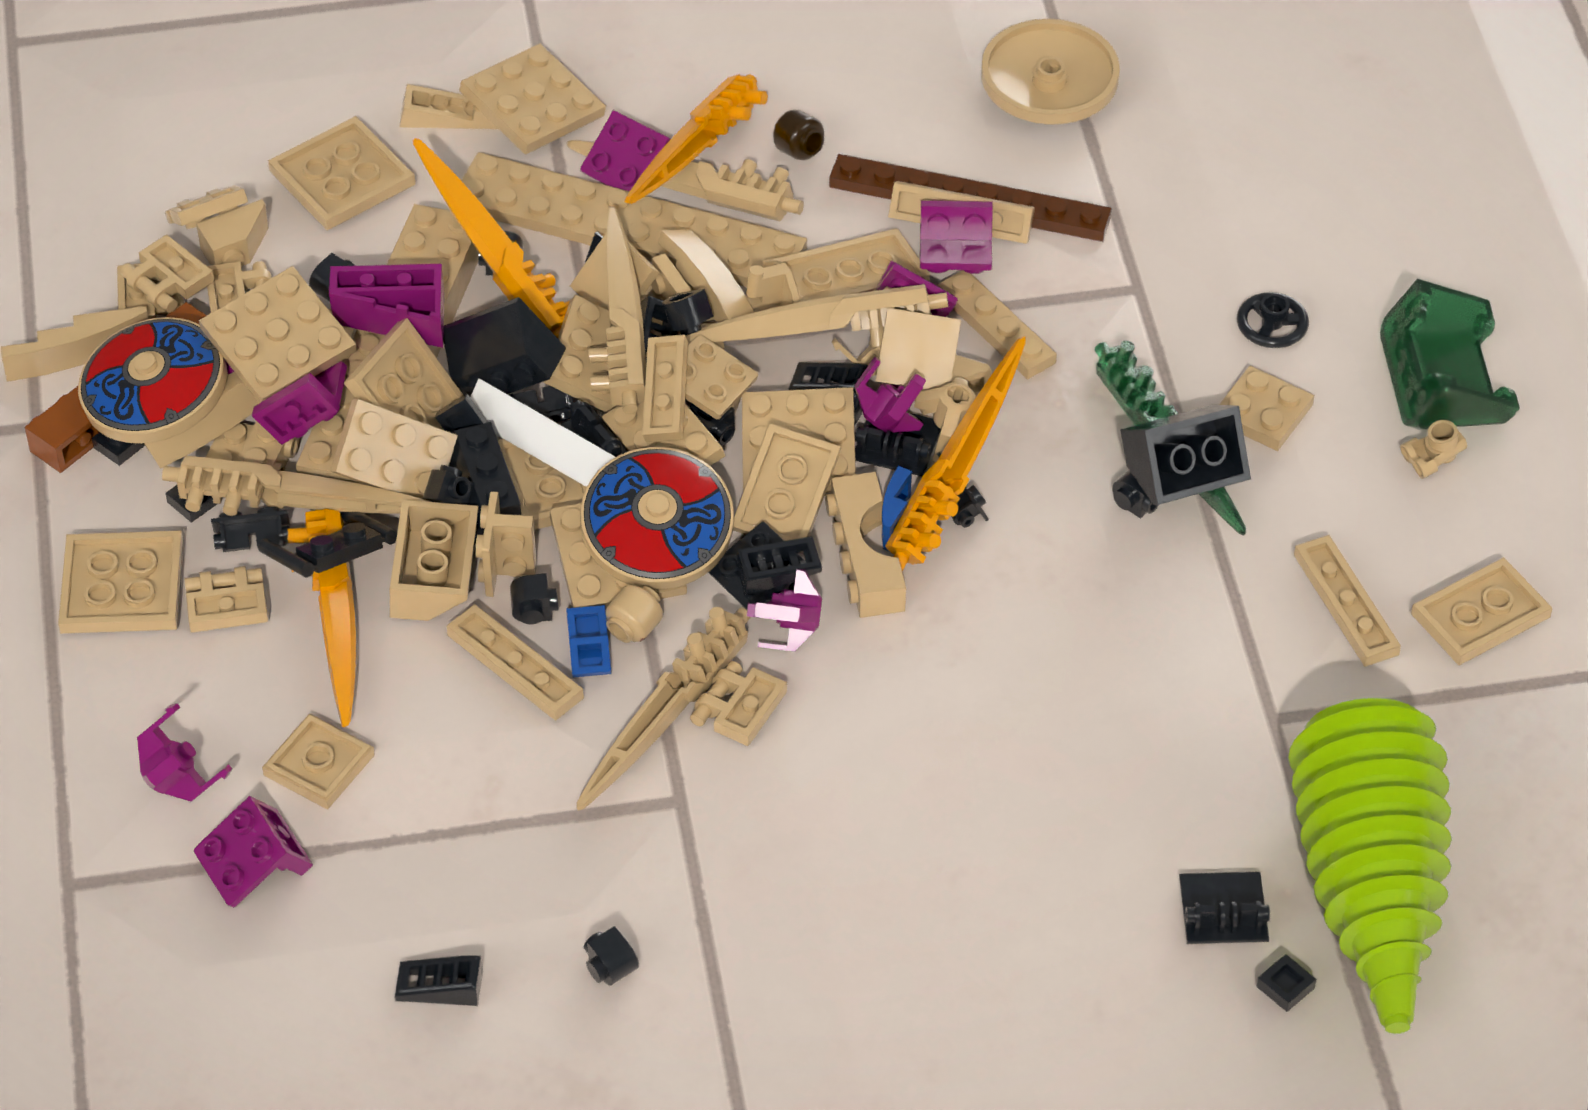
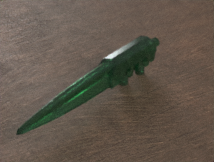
M1122 341L1120 345L1109 347L1106 342H1101L1095 347L1094 351L1099 357L1098 363H1096V374L1134 425L1179 414L1172 404L1164 405L1166 395L1163 391L1154 393L1156 382L1152 378L1154 370L1146 365L1136 367L1137 357L1133 353L1135 345L1132 342ZM1225 487L1199 494L1237 533L1243 536L1246 534V526Z

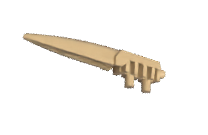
M567 141V146L570 149L586 157L594 142ZM745 159L741 168L737 169L736 173L730 172L729 166L723 164L718 173H716L713 165L710 163L691 161L680 172L661 185L678 192L706 199L710 204L779 222L787 212L800 215L804 207L803 201L793 199L794 196L790 183L786 182L789 176V172L786 169L777 167L773 176L769 177L768 181H763L760 174L754 173L757 164L750 159Z
M609 206L607 222V277L611 327L606 328L607 347L589 349L590 364L608 362L609 375L590 377L591 391L610 390L611 405H622L625 413L633 414L638 410V403L644 402L646 358L642 310L636 274L626 235L615 207Z
M925 284L840 295L750 313L703 327L695 333L685 335L688 344L698 335H703L712 342L734 341L845 328L851 323L852 331L869 329L871 346L879 347L882 345L888 308L931 315V309L948 307L947 293L928 295Z
M185 456L181 467L164 466L162 471L163 481L177 482L179 497L187 499L185 507L192 512L200 510L204 495L212 496L213 503L221 504L223 497L226 498L222 511L229 516H235L238 513L241 500H249L250 506L253 508H258L262 499L268 507H278L280 509H284V506L316 510L327 508L341 512L400 514L402 500L431 502L359 483L279 471L268 464Z
M714 607L709 611L710 619L705 623L706 634L698 631V633H692L687 637L688 645L683 649L685 661L676 658L672 662L674 672H664L657 680L658 687L630 720L595 770L577 801V810L585 809L611 786L662 735L690 702L697 701L701 694L708 690L713 684L712 680L720 669H725L747 642L748 631L745 628V624L751 617H747L746 609L739 608L735 614L724 611L721 607Z

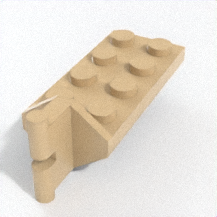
M898 228L767 260L764 261L763 267L753 265L749 269L746 297L754 312L809 300L875 291L891 260L928 281L930 273L927 269H920V259Z

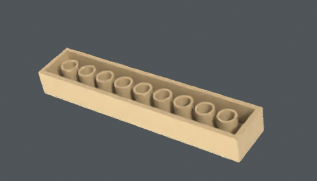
M414 204L387 265L442 264L445 293L444 325L453 322L478 264L479 252L450 210ZM357 329L353 341L356 343V352L343 361L347 365L344 382L386 335ZM427 345L437 358L441 348ZM344 385L338 413L329 421H321L313 426L296 464V471L302 474L367 485L330 472L351 401L355 399L346 385Z

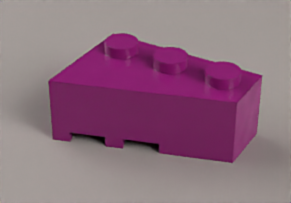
M442 264L330 266L329 297L331 312L341 326L386 335L397 322L408 318L427 345L443 348L445 293Z

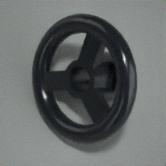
M1266 292L1254 295L1242 303L1237 313V324L1241 333L1251 342L1267 348H1283L1297 343L1305 336L1309 327V317L1305 308L1294 298L1281 293ZM1252 309L1262 317L1263 326L1259 333L1254 331L1248 323V314ZM1284 325H1298L1295 331L1287 336L1270 337L1274 330L1280 329Z

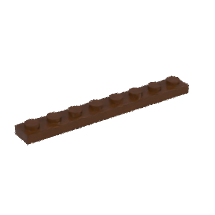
M838 154L829 177V188L889 200L892 198L894 182L900 181L1035 207L1031 228L1101 242L1104 241L1111 219V207Z

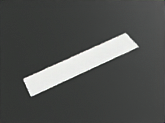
M478 379L470 398L485 419L492 423L495 434L587 487L597 471L615 458L612 454L485 381Z

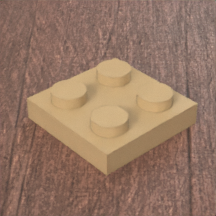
M1250 365L1219 405L1239 406L1244 436L1278 451L1313 406L1315 395Z

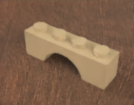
M876 472L831 478V493L825 494V505L828 517H835L836 522L832 523L835 545H842L843 551L839 552L842 574H849L850 581H847V593L850 604L856 603L860 618L905 612L906 585L899 558L880 554L870 548L863 540L871 530L882 525L883 498Z

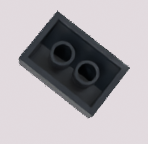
M519 297L444 325L443 341L450 378L463 395L468 394L469 397H471L478 379L485 381L505 394H510L549 380L566 350L562 342Z
M1210 405L1120 429L1126 465L1153 505L1164 504L1251 479L1239 406Z
M491 422L452 432L458 436L449 466L463 472L461 477H466L469 481L475 483L468 504L478 506L474 545L476 544L477 535H483L485 528L480 527L482 505H488L490 492H498L500 514L521 515V503Z

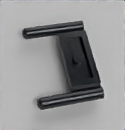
M341 512L343 520L350 524L343 526L342 530L332 534L313 537L309 543L296 547V553H292L266 538L259 541L258 550L292 571L308 578L314 571L321 573L382 549L383 542L389 545L394 544L397 539V531L361 512Z

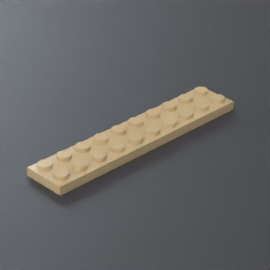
M481 152L476 154L461 180L496 221L586 245H591L595 232L600 233L602 236L606 234L608 207H615L627 241L650 262H652L653 257L665 253L673 265L676 266L677 258L658 244L661 230H691L712 249L731 272L738 285L747 287L751 266L759 265L763 267L764 261L803 252L807 249V238L648 196L633 204H628L624 200L629 191Z

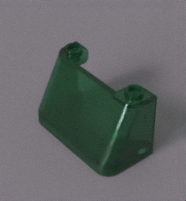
M1417 278L1387 313L1381 325L1380 337L1404 425L1424 430L1439 420L1451 421L1457 427L1504 424L1513 418L1520 409L1516 393L1513 389L1500 387L1495 392L1492 389L1480 346L1493 333L1495 328V319L1489 300Z

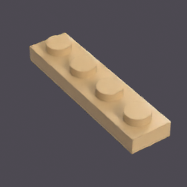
M900 181L894 182L889 218L921 223V201L993 202L992 237L1025 244L1029 242L1035 207Z
M962 270L937 284L938 287L951 293L958 299L953 310L1003 357L1017 339L1025 336V346L1017 370L1027 380L1056 364L1057 353L972 274Z
M1330 535L1296 545L1294 557L1364 667L1399 656L1400 643Z
M477 605L471 606L446 626L447 636L555 721L584 699L582 687Z

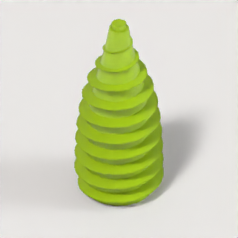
M1363 698L1332 705L1314 715L1306 724L1305 729L1293 741L1288 759L1290 767L1294 772L1292 788L1295 796L1298 798L1296 815L1302 825L1301 843L1308 852L1306 861L1308 872L1316 881L1314 884V894L1317 901L1325 908V923L1334 934L1339 936V947L1343 954L1357 962L1356 973L1360 979L1368 984L1370 999L1375 1004L1381 1025L1385 1026V1031L1392 1034L1407 1032L1414 1020L1417 984L1422 981V978L1418 976L1420 963L1429 958L1432 953L1431 948L1423 944L1424 940L1436 934L1442 926V919L1433 912L1444 905L1448 899V891L1440 883L1448 876L1451 870L1450 860L1444 855L1452 841L1451 833L1444 826L1451 816V807L1444 799L1450 785L1448 777L1443 772L1448 759L1444 748L1433 740L1436 726L1435 722L1428 715L1400 701L1383 698Z

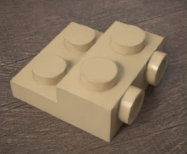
M257 421L254 425L240 422L214 439L205 458L268 464L275 470L285 471L289 458H294L297 453L299 439L294 437L281 445Z

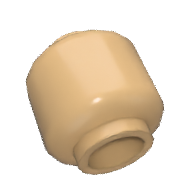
M635 585L625 586L605 610L608 630L613 636L625 643L645 640L663 618L662 608L659 604L660 597L653 589L647 586L642 588Z

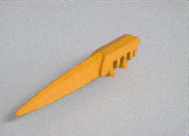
M739 74L728 77L691 111V119L656 155L634 184L624 202L633 204L656 190L686 167L707 147L712 148L718 142L716 135H726L729 132L728 127H734L737 124L736 120L748 121L751 117V110L754 108L753 104L765 105L768 100L767 92L758 91L755 76L751 74L740 76Z
M414 138L413 145L426 170L456 220L493 271L495 283L509 301L519 297L558 338L571 300L557 303L552 300L557 293L553 289L556 283L554 275L551 273L533 275L531 271L535 264L532 260L523 262L524 251L517 242L510 240L491 214L459 177L424 142Z
M1025 336L1015 341L987 380L959 423L939 459L923 475L885 547L894 555L893 557L899 558L902 571L907 563L912 565L924 563L926 556L921 552H931L933 548L936 549L941 544L940 534L943 529L936 524L937 520H948L950 516L957 514V502L960 499L958 495L964 491L970 480L967 475L984 445L1007 395L1025 346Z
M324 508L323 510L315 509V511L305 512L304 528L287 529L288 544L309 543L313 537L329 535L342 530L344 521L340 511ZM349 562L321 573L314 571L311 575L312 591H320L318 602L325 650L342 727L348 726L351 721L356 667L355 610Z

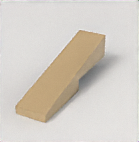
M410 84L406 85L400 119V127L498 129L463 94Z

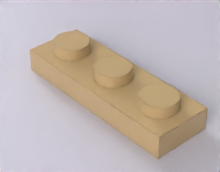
M685 335L648 338L642 431L646 442L683 439L688 341Z

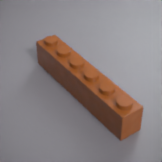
M185 302L166 317L182 318L199 324V320L207 315L188 302ZM78 386L68 394L60 397L55 404L41 415L34 417L25 426L30 452L59 473L65 471L93 448L92 437L99 433L90 423L81 406Z

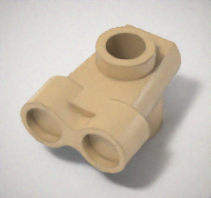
M1439 420L1432 423L1428 428V436L1419 440L1415 437L1400 445L1403 457L1408 463L1413 465L1421 479L1437 472L1439 465L1452 462L1458 453L1467 448L1464 436L1459 432L1457 426L1448 420Z

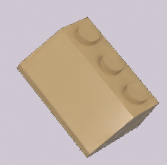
M402 500L390 582V618L429 621L467 601L478 506Z

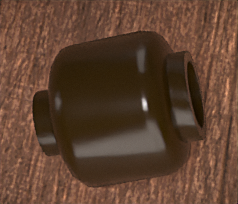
M791 110L784 113L776 122L773 130V142L782 153L797 160H807L817 154L823 147L824 128L822 123L815 117L802 111Z

